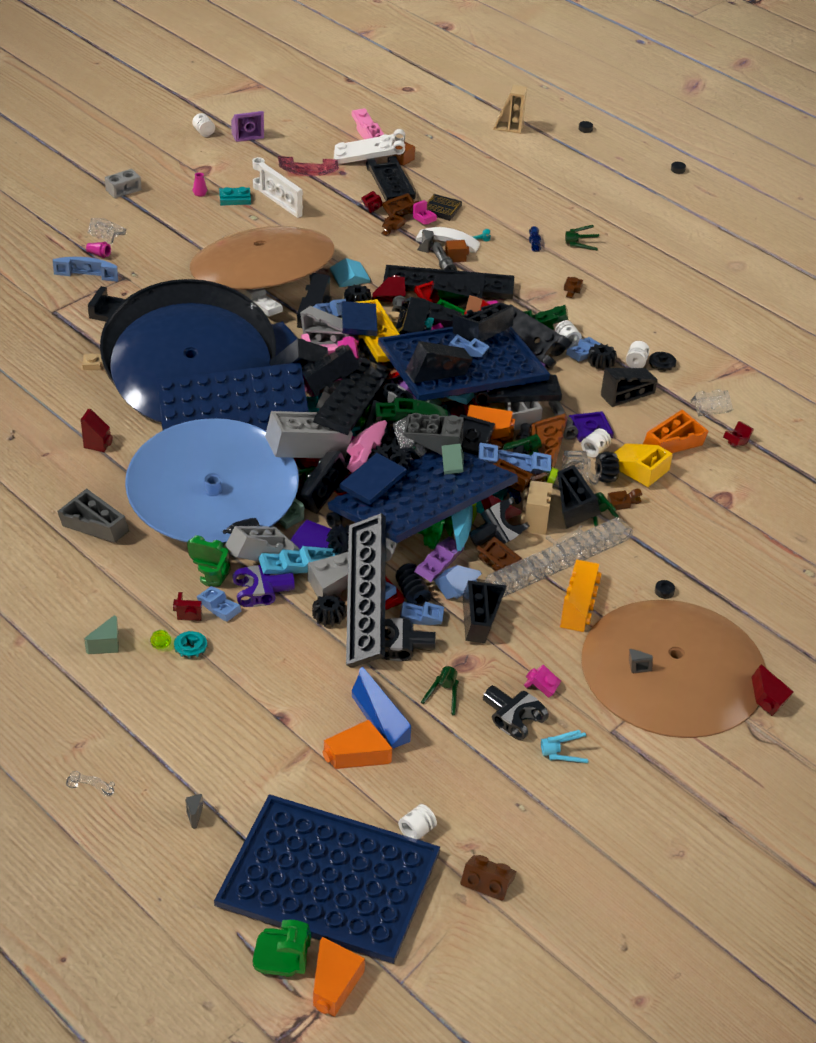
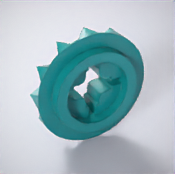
M195 631L181 633L174 640L175 652L179 653L181 657L187 655L189 659L193 655L198 657L200 653H205V648L207 647L206 637ZM187 642L192 646L194 645V647L191 648L190 646H187Z

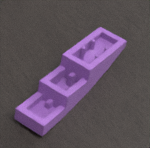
M449 536L438 543L434 551L427 555L426 559L417 566L414 572L429 582L435 580L462 552H457L456 540Z

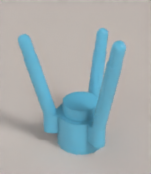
M576 730L555 737L541 739L542 755L549 756V760L588 763V759L557 755V752H561V742L585 737L586 733Z

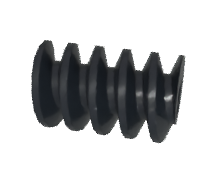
M413 563L404 564L396 571L395 579L407 603L423 606L425 602L431 600L432 594L423 577L414 572L417 566Z

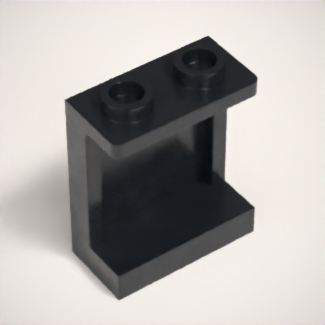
M100 286L88 303L89 319L106 322L114 309L125 299L108 296L107 287Z

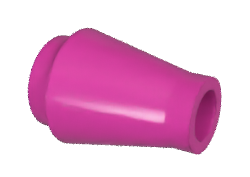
M200 172L195 174L192 189L194 195L198 197L205 196L208 191L204 174Z
M107 242L88 243L86 251L105 258L110 255L111 246Z

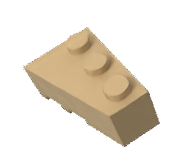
M512 86L493 130L521 134L524 126L527 87Z
M530 480L529 488L525 489L524 499L527 500H524L522 510L526 511V513L522 512L521 524L528 522L530 526L523 532L546 535L553 483Z

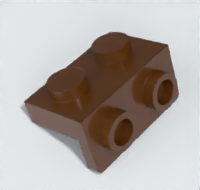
M409 193L383 202L382 206L388 216L395 214L403 217L409 213L413 214V204L418 203L419 200L414 202Z
M500 458L497 463H493L497 467L517 474L518 482L509 487L523 493L533 474Z
M495 537L484 548H481L479 545L476 548L479 553L478 558L484 564L489 563L492 565L491 568L498 575L502 573L508 577L523 562L518 554Z
M473 855L465 864L460 884L503 901L509 885L515 879L517 871L511 869L507 864H497L489 861L483 855Z

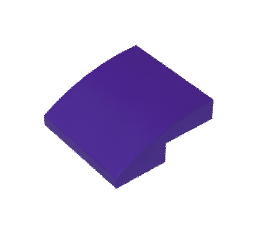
M306 520L290 541L299 548V551L303 546L330 548L328 547L329 542L326 539L331 528Z

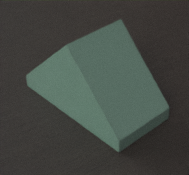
M461 444L442 446L444 475L462 473L464 453Z
M115 615L84 638L87 654L119 653L118 621Z

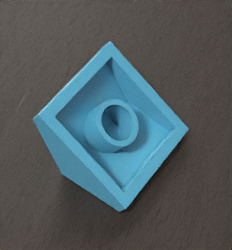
M345 258L330 267V271L340 288L353 286V284L371 283L361 262Z

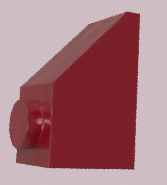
M399 275L388 277L373 292L372 300L378 299L379 302H393L396 296L405 297V277Z
M87 409L81 418L83 446L86 449L105 452L113 441L110 427L92 409Z
M762 664L751 677L756 703L771 716L794 693L793 690Z

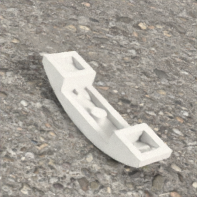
M445 227L425 229L433 231L434 240L444 242L448 240H465L466 246H469V252L476 253L480 246L478 240L455 229ZM420 230L416 237L418 242H422V230Z

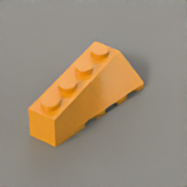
M576 559L564 598L561 628L584 632L586 624L590 625L592 613H589V611H593L595 599H592V597H597L598 586L596 584H600L602 575L601 572H598L599 564Z

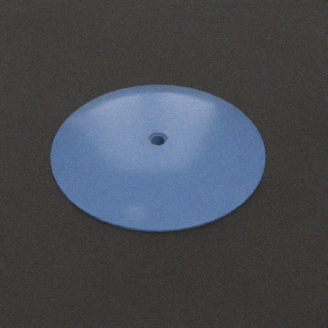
M200 419L174 425L146 441L130 461L126 473L125 487L129 503L134 512L145 524L155 531L183 542H188L195 535H199L207 542L219 540L225 544L231 534H223L222 531L226 530L234 522L256 518L260 526L271 527L286 514L298 491V469L294 458L275 457L265 437V430L236 420Z

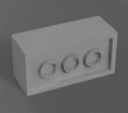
M271 411L265 437L275 457L323 458L327 452L339 450L344 459H346V451L351 441L352 432L349 435H345L313 423L317 412Z

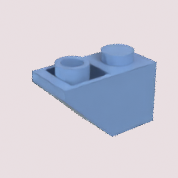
M456 565L444 570L434 582L447 600L453 597L458 599L463 596L468 580L477 581L476 579L482 573L479 570Z

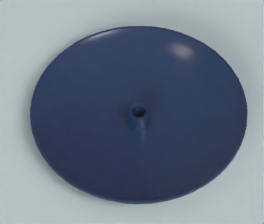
M176 304L153 310L141 316L123 331L113 348L111 374L119 394L133 409L152 420L162 423L158 379L270 366V355L267 345L259 332L237 314L206 304Z

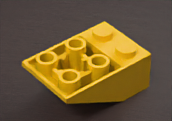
M629 443L624 444L614 452L619 459L620 472L647 487L651 486L670 470L673 453L659 445Z

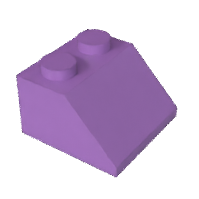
M263 111L234 114L231 120V128L236 142L264 138Z

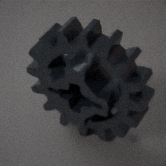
M393 443L388 446L386 444H383V447L376 446V450L372 449L371 454H369V459L378 453L403 466L406 470L410 466V454L406 453L405 448L400 449V445L394 447Z
M339 524L338 527L334 525L327 534L326 541L329 542L328 547L333 548L332 552H337L338 555L348 552L349 525H346L345 528L342 524Z

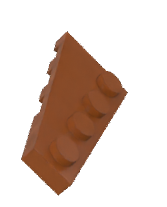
M566 413L532 423V435L537 434L542 442V447L538 449L539 453L551 455V469L552 467L555 468L568 419Z

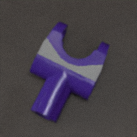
M261 565L240 568L232 576L233 582L236 585L249 587L237 594L238 604L243 607L267 606L275 601V592L295 590L293 573L279 575L263 574ZM245 575L244 578L237 579L238 576ZM245 596L251 597L248 600H241Z

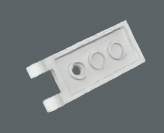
M397 129L391 135L385 134L380 137L348 143L341 142L335 145L334 163L338 165L394 154L401 155L405 151V132L402 129ZM401 134L403 137L397 138L396 135ZM402 146L403 148L398 150L395 147Z
M254 158L252 160L253 169L260 172V177L253 179V188L263 193L295 217H302V189L266 165L263 158Z

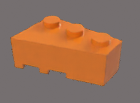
M680 410L648 431L643 444L659 445L669 452L675 453L703 446L709 431L684 410Z

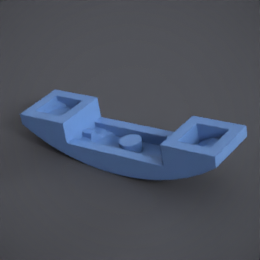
M62 257L53 259L54 275L70 276L71 273L101 276L102 280L118 282L119 280L117 266L104 260L90 257Z
M479 444L478 459L492 465L497 463L500 458L532 474L551 472V455L533 452L532 455L498 450L497 445Z

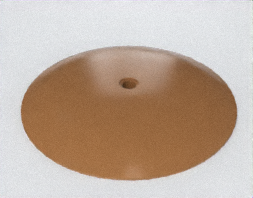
M292 226L259 227L228 235L206 246L193 257L190 263V272L196 280L216 282L235 290L267 288L289 283L316 272L331 260L335 248L329 237L314 230Z
M647 600L619 607L603 616L591 628L584 641L581 654V664L585 680L592 693L602 705L623 721L651 733L678 738L712 736L740 725L759 707L755 700L751 678L761 664L765 667L759 649L752 639L732 621L712 610L695 604L674 600ZM629 649L652 655V671L631 673Z

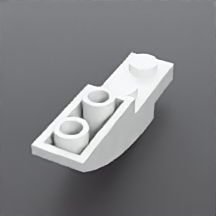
M264 288L238 290L253 300L267 316L283 312L282 305L268 297Z

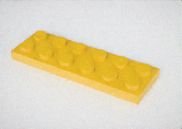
M378 299L359 301L358 303L376 304L377 336L361 335L377 362L384 363L390 361L378 345V338L400 335Z

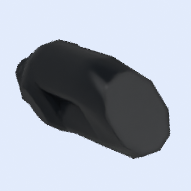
M249 518L232 523L222 532L223 534H231L235 526L260 525L256 518Z

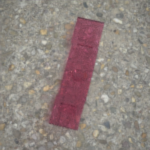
M278 156L279 167L297 175L321 176L333 173L339 169L338 160L323 159L322 164L298 163L294 162L293 157Z

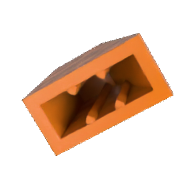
M475 405L469 406L467 416L495 423V429L490 440L507 437L510 435V430H514L516 419H513V411Z
M366 720L324 740L323 757L335 769L384 765L392 762V747L370 720Z
M324 937L321 938L313 991V1006L323 1014L328 1013L333 1017L336 1016L363 975L365 958Z

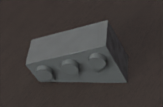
M87 488L57 511L63 527L115 543L129 532L125 516Z

